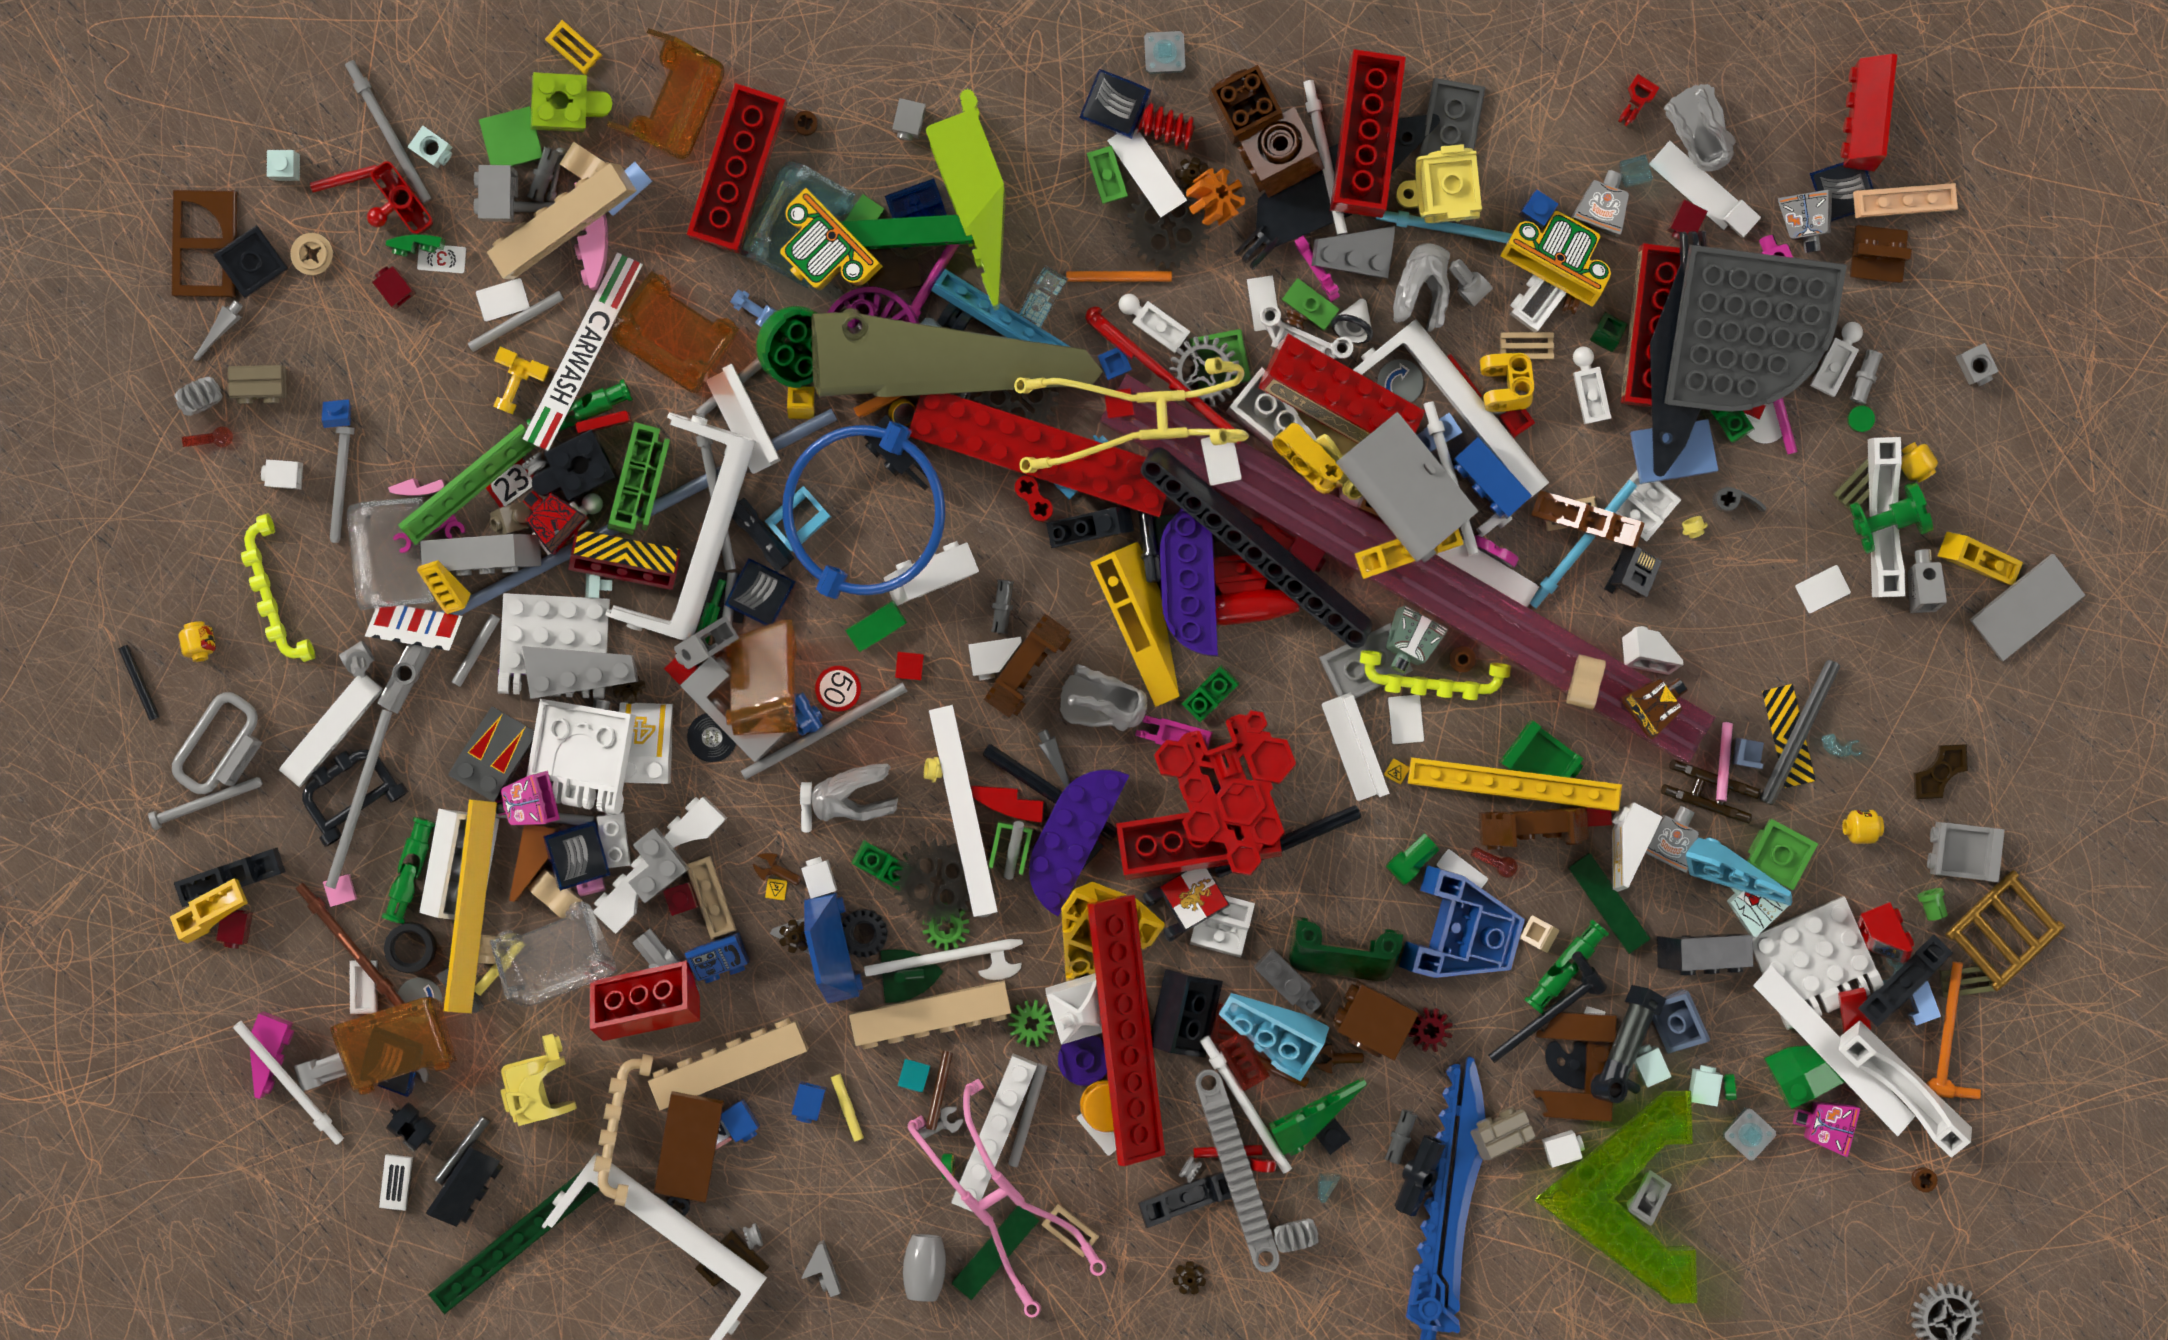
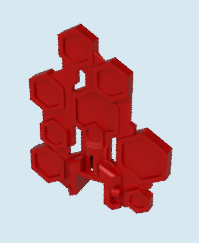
M1252 710L1247 715L1238 714L1227 719L1225 722L1226 728L1232 741L1228 744L1208 751L1201 731H1192L1184 734L1179 741L1166 740L1154 754L1160 774L1178 779L1180 791L1189 809V814L1182 821L1188 840L1209 844L1210 841L1225 844L1228 852L1226 857L1232 873L1251 876L1262 863L1259 854L1263 845L1274 847L1285 833L1270 794L1273 789L1271 783L1281 784L1296 766L1288 740L1271 737L1270 732L1264 731L1268 726L1264 713ZM1243 755L1253 780L1246 779L1239 760ZM1222 756H1225L1229 768H1226V765H1225V763H1224V760H1223V757H1222ZM1200 767L1214 769L1221 787L1217 794L1214 792L1209 776L1203 775ZM1227 825L1241 827L1244 839L1242 841L1237 840L1234 830L1228 829Z

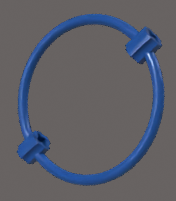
M889 421L886 429L870 425H854L836 429L812 443L794 464L783 494L784 528L790 546L798 560L819 580L816 590L820 594L838 599L840 592L855 595H876L890 592L914 579L933 558L941 541L945 525L944 493L939 477L931 462L916 445L908 440L912 432L908 427ZM847 437L881 438L879 446L890 453L902 455L903 450H905L917 461L924 471L933 493L935 504L934 526L929 543L923 554L906 572L896 578L878 584L860 585L845 582L848 574L830 565H826L823 571L806 553L794 524V494L804 468L824 447Z

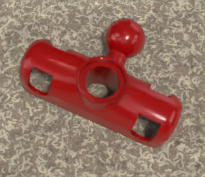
M385 161L371 171L372 180L388 200L382 207H373L368 211L367 221L371 226L375 228L384 226L388 215L395 210L408 229L416 235H420L432 227V216L427 212L421 201L391 162ZM392 169L397 173L398 178L393 174ZM381 178L386 187L381 188L376 180ZM402 192H407L409 195L408 202L404 205H398V195ZM424 211H425V213L428 215L429 221H428L427 218L424 216V214H423ZM412 221L417 230H412L408 222Z

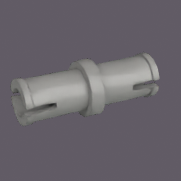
M1866 350L1862 367L1855 376L1857 381L1850 396L1851 401L1866 405L1872 383H1876L1877 380L1875 375L1880 360L1883 357V354L1880 352Z

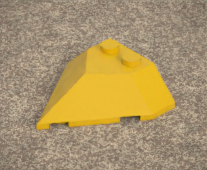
M1090 882L1073 890L1061 908L1066 982L1086 973L1090 975L1095 973L1087 904L1127 894L1095 882ZM1135 898L1140 942L1143 950L1153 944L1165 924L1142 902Z

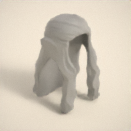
M1708 84L1694 85L1691 88H1687L1684 92L1671 98L1670 102L1665 105L1664 110L1668 119L1673 123L1677 135L1687 148L1691 161L1703 171H1716L1731 161L1734 155L1733 146L1736 140L1726 130L1723 109L1714 94L1715 88Z
M1425 243L1413 249L1410 257L1407 259L1406 267L1396 289L1393 304V320L1396 323L1404 322L1411 316L1418 292L1426 281L1432 293V302L1425 329L1431 332L1435 327L1441 328L1443 326L1450 294L1447 278L1450 252L1445 248Z
M1077 664L1073 667L1074 675H1070L1065 681L1060 695V712L1064 720L1071 724H1081L1089 727L1115 726L1120 731L1135 727L1142 722L1147 711L1148 702L1147 696L1142 690H1138L1116 677L1106 676L1100 671H1093L1083 665Z
M872 764L853 768L820 782L814 787L811 795L814 813L823 821H828L834 817H846L865 821L893 814L897 810L898 797L867 805H859L847 798L857 788L883 780L889 774L890 765Z

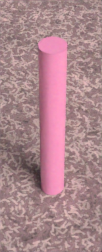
M1729 722L1722 723L1716 801L1719 802L1727 801L1733 723Z

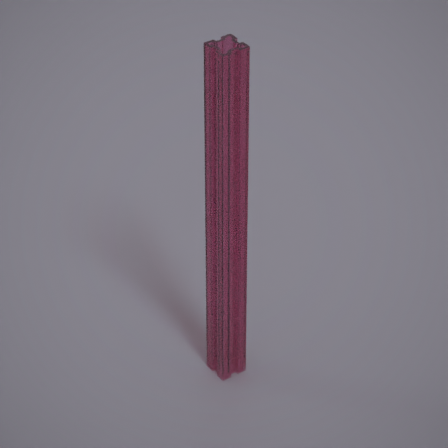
M1126 374L1118 390L1130 388L1131 395H1136L1140 392H1156ZM1132 401L1134 415L1108 419L1107 410H1105L1100 423L1121 436L1139 432V430L1158 429L1156 402L1137 403V401ZM1167 402L1168 428L1219 429L1176 402ZM1192 435L1187 438L1130 440L1149 452L1154 447L1164 448L1217 492L1289 534L1307 541L1324 551L1325 555L1360 575L1361 572L1354 555L1355 553L1397 539L1387 525L1332 493H1320L1306 478L1243 441L1240 444L1235 443L1241 480L1210 485L1201 439L1210 437L1209 435ZM1436 554L1425 563L1420 559L1418 562L1414 561L1367 578L1568 695L1579 654L1606 661L1593 711L1681 762L1689 763L1703 736L1716 718L1682 697H1678L1676 700L1682 707L1681 712L1654 739H1648L1619 697L1651 682V679Z

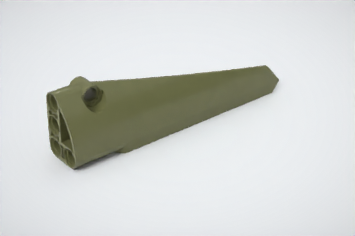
M853 308L846 309L842 313L812 314L813 382L819 397L871 393L878 397L1013 390L1015 389V381L1018 378H1062L1093 385L1103 372L1089 353L1082 348L986 335L865 315ZM850 320H859V323L856 327H847V324ZM1054 384L1047 385L1046 387H1063L1064 385Z

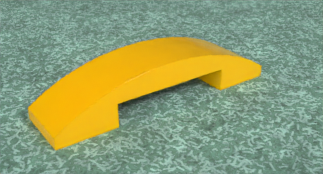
M1459 528L1436 546L1434 550L1440 553L1464 545ZM1398 539L1354 554L1363 579L1415 561Z

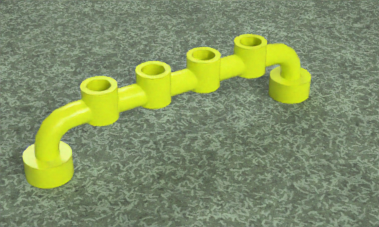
M268 513L258 516L256 523L251 525L246 531L244 541L247 551L241 552V558L245 567L252 566L255 575L249 578V583L253 592L260 591L263 600L257 603V608L261 617L268 616L271 625L265 628L267 639L270 643L276 641L280 652L286 657L292 659L301 658L303 662L315 659V651L309 639L297 642V648H291L287 643L286 630L280 621L278 605L270 590V580L262 565V555L255 543V537L258 533H261L264 537L274 534L275 526Z
M1362 650L1359 661L1364 664L1368 679L1373 683L1385 685V691L1400 693L1401 687H1409L1412 694L1426 695L1427 689L1437 690L1436 695L1444 698H1451L1453 692L1463 693L1462 698L1467 700H1478V694L1494 693L1502 686L1504 678L1510 677L1511 666L1508 664L1490 663L1489 675L1494 676L1493 680L1488 684H1479L1472 681L1457 682L1449 679L1436 680L1420 676L1404 677L1397 674H1379L1375 670V665L1381 664L1382 653L1377 651Z

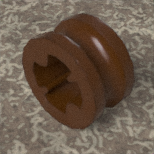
M801 111L794 118V127L799 134L809 136L817 130L818 121L812 112ZM806 116L808 120H813V124H810V129L805 130L804 127H799L798 123H802V117Z
M1567 293L1562 311L1570 310L1571 314L1575 315L1581 300Z
M1286 309L1287 317L1282 319V322L1303 331V322L1307 321L1308 318L1300 313Z
M1920 1167L1913 1172L1911 1182L1916 1189L1922 1192H1930L1936 1188L1938 1179L1932 1170ZM1926 1173H1928L1930 1183L1928 1185L1923 1184V1187H1921L1922 1181L1919 1177L1921 1175L1926 1176Z

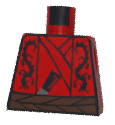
M533 490L523 500V503L533 511L526 518V522L546 549L554 555L572 538L575 530H579L589 520L585 514L552 493L543 500Z

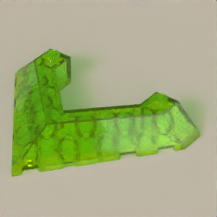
M1691 1090L1663 1091L1534 1199V1201L1546 1208L1559 1220L1583 1236L1588 1242L1657 1292L1670 1304L1697 1303L1696 1250L1693 1245L1666 1246L1615 1198L1665 1145L1693 1144Z

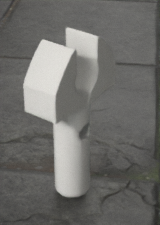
M801 782L800 788L801 830L805 833L812 830V782Z

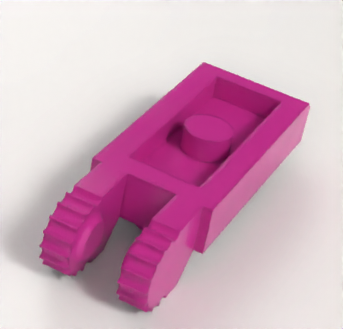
M1145 715L1142 720L1144 723L1160 725L1157 735L1150 734L1144 730H1136L1135 736L1155 741L1156 744L1162 745L1166 740L1179 741L1186 733L1201 731L1208 750L1213 732L1168 719H1157Z

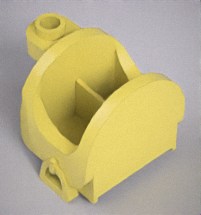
M1464 144L1442 146L1441 151L1429 153L1427 156L1417 157L1415 165L1416 180L1404 181L1399 185L1396 191L1398 203L1404 208H1419L1420 216L1424 218L1426 223L1460 222V220L1479 219L1482 205L1476 151H1473L1472 148H1464ZM1410 191L1413 197L1411 199L1405 198L1404 192Z
M553 1034L542 1036L546 1055L507 1064L501 1069L505 1089H501L500 1092L506 1112H510L514 1123L517 1122L518 1126L559 1116L577 1109L575 1101L550 1105L543 1084V1078L549 1072L566 1064L564 1056L559 1057L558 1052L563 1051L559 1036L554 1037Z

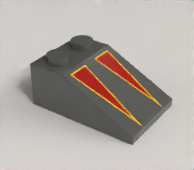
M492 706L462 750L448 776L493 802L499 800L502 796V788L509 784L531 746L535 730Z

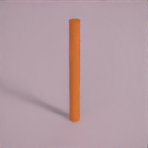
M1066 271V282H1172V271Z

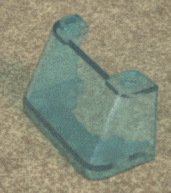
M788 161L779 171L743 242L740 252L744 257L808 288L810 283L805 278L800 281L790 271L793 266L780 253L781 248L801 230L787 220L786 208L796 196L807 188L834 217L842 216L844 213L848 214L852 209L855 193L803 164Z

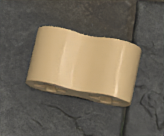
M573 142L559 165L580 179L586 177L590 178L596 174L595 170L605 162Z
M1581 654L1578 655L1566 703L1591 710L1594 709L1606 661Z
M544 868L528 886L529 891L563 920H566L583 901L570 887H562L560 878L547 868Z

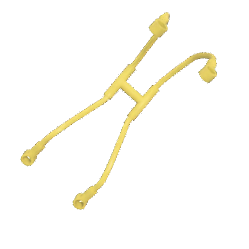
M1219 357L1209 358L1205 362V369L1208 374L1237 371V377L1221 384L1194 391L1140 392L1136 395L1062 378H1018L1015 381L1014 387L1016 392L1023 394L1055 384L1088 390L1128 401H1137V403L1156 402L1158 429L1139 430V432H1133L1060 458L1051 459L1046 457L1036 459L1034 457H1024L1020 461V469L1024 473H1035L1038 469L1067 463L1133 439L1156 440L1187 438L1192 435H1209L1211 443L1215 446L1245 441L1249 435L1244 430L1168 428L1167 417L1168 401H1184L1185 398L1198 397L1236 386L1244 378V369L1233 362L1222 361Z

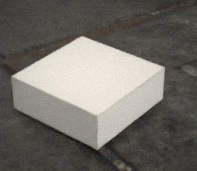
M1740 200L1725 216L1723 221L1742 238L1745 237L1761 217L1743 200Z

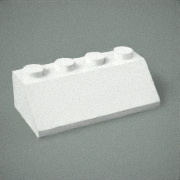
M438 809L419 913L436 918L455 920L467 812ZM495 818L488 879L499 825V818Z

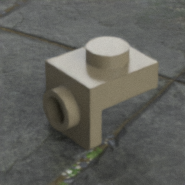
M523 502L498 508L490 513L491 528L497 535H507L531 528L526 522V518L531 514V510Z

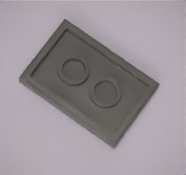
M1433 78L1425 123V136H1428L1421 143L1419 156H1427L1429 153L1441 151L1442 146L1464 144V148H1472L1474 151L1486 87ZM1437 114L1440 118V123L1429 134L1432 115Z

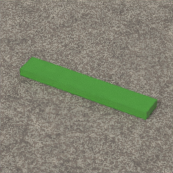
M522 424L398 524L414 545L422 541L536 447V445L523 439L527 430Z

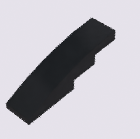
M277 847L176 881L174 885L181 906L185 907L189 905L188 902L234 878L239 880L241 887L285 873L286 871Z

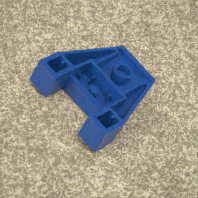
M1427 865L1420 891L1442 897V902L1429 947L1406 941L1399 967L1434 978L1511 970L1525 919L1465 876Z
M837 892L804 900V929L816 984L828 1004L859 997V990L863 989L861 975H856L855 970L852 969L841 922L843 918L842 913L846 912L843 897H838Z

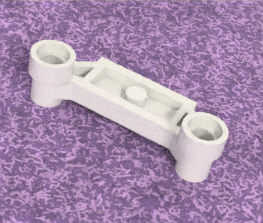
M1266 305L1260 311L1259 319L1265 325L1273 341L1271 347L1275 349L1289 333L1333 359H1345L1353 352V343L1346 337L1337 338L1334 342L1329 343L1282 322L1280 319L1281 312L1275 305ZM1271 312L1274 315V320H1266L1265 314ZM1340 344L1344 345L1346 352H1338L1337 346Z

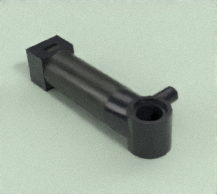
M1631 985L1625 1002L1629 1004L1627 1012L1601 1074L1596 1075L1591 1082V1093L1594 1098L1618 1104L1626 1098L1628 1091L1634 1094L1640 1091V1085L1628 1079L1652 1018L1654 1015L1660 1016L1666 998L1649 988Z

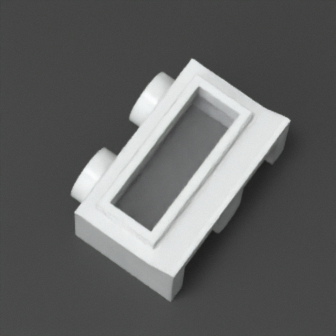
M1532 275L1526 284L1530 287L1524 296L1519 293L1510 306L1514 309L1510 315L1531 331L1537 332L1565 296L1566 292Z

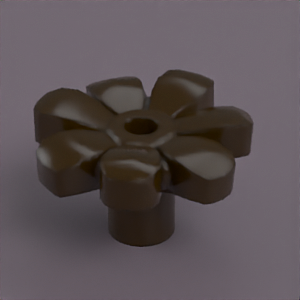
M1193 157L1191 163L1187 159H1183L1180 162L1182 169H1176L1175 177L1182 178L1179 182V186L1182 189H1185L1188 185L1190 187L1194 185L1193 180L1208 170L1206 164L1199 166V158Z
M639 676L638 682L612 686L614 697H623L624 701H627L628 704L636 703L637 696L643 693L642 689L646 688L645 681L640 680Z
M795 919L789 920V927L782 926L779 930V933L784 936L779 940L781 946L789 945L788 952L795 953L798 947L801 951H805L808 945L806 943L804 921L798 925Z
M1187 1261L1185 1268L1182 1265H1178L1175 1268L1176 1273L1179 1275L1173 1277V1284L1180 1285V1293L1186 1294L1189 1289L1191 1294L1194 1295L1199 1293L1198 1285L1205 1286L1206 1279L1201 1277L1205 1271L1201 1265L1194 1268V1262Z

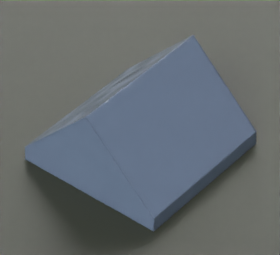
M1681 989L1664 997L1666 1001L1660 1016L1654 1015L1652 1020L1668 1054L1710 1041L1709 1035L1688 991Z

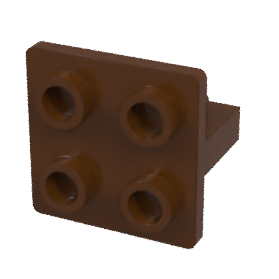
M1857 225L1854 232L1850 277L1893 283L1903 282L1905 262L1911 259L1912 249L1907 248L1908 231Z

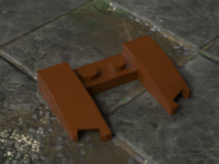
M1561 1012L1549 1022L1544 1032L1540 1029L1536 1032V1038L1586 1041L1584 1092L1533 1089L1535 1098L1542 1097L1547 1111L1542 1113L1544 1117L1612 1121L1613 1103L1594 1098L1590 1086L1593 1078L1601 1074L1615 1041L1616 1015Z

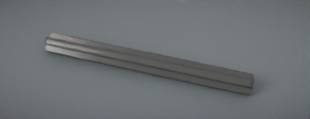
M1832 660L1825 662L1760 797L1763 802L1770 805L1775 803L1840 669V665Z

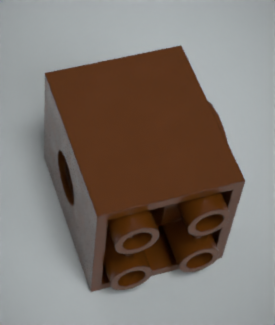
M1258 65L1248 70L1242 69L1216 83L1209 92L1208 99L1232 145L1239 142L1238 136L1282 114Z
M1295 107L1238 136L1241 145L1237 148L1259 192L1265 190L1268 198L1325 169L1318 150Z
M1358 980L1356 985L1351 984L1345 994V998L1348 1001L1344 1008H1338L1333 1018V1022H1335L1334 1028L1337 1032L1349 1037L1348 1042L1378 1058L1384 1055L1395 1061L1419 1013L1414 1008Z

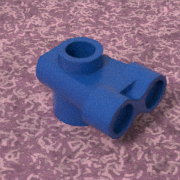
M803 692L796 693L785 700L791 711L796 714L790 719V722L800 735L803 736L807 732H815L823 726L820 721L822 719L821 712L817 707L809 704V700Z

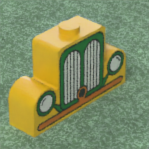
M807 188L787 206V220L801 230L781 248L780 253L793 266L790 271L800 281L805 278L814 288L820 291L841 271L845 280L852 285L859 286L868 282L883 267Z
M1559 211L1553 213L1542 233L1538 226L1532 222L1524 221L1519 223L1500 255L1504 259L1592 307L1601 296L1611 275L1610 268L1606 263L1600 260H1590L1601 237L1600 234Z

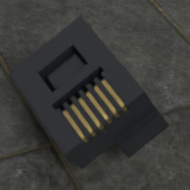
M1623 545L1621 553L1611 569L1614 572L1604 590L1613 594L1617 587L1635 598H1647L1662 560L1657 557L1655 558V556L1650 555V553L1645 552V550L1638 546L1633 548Z

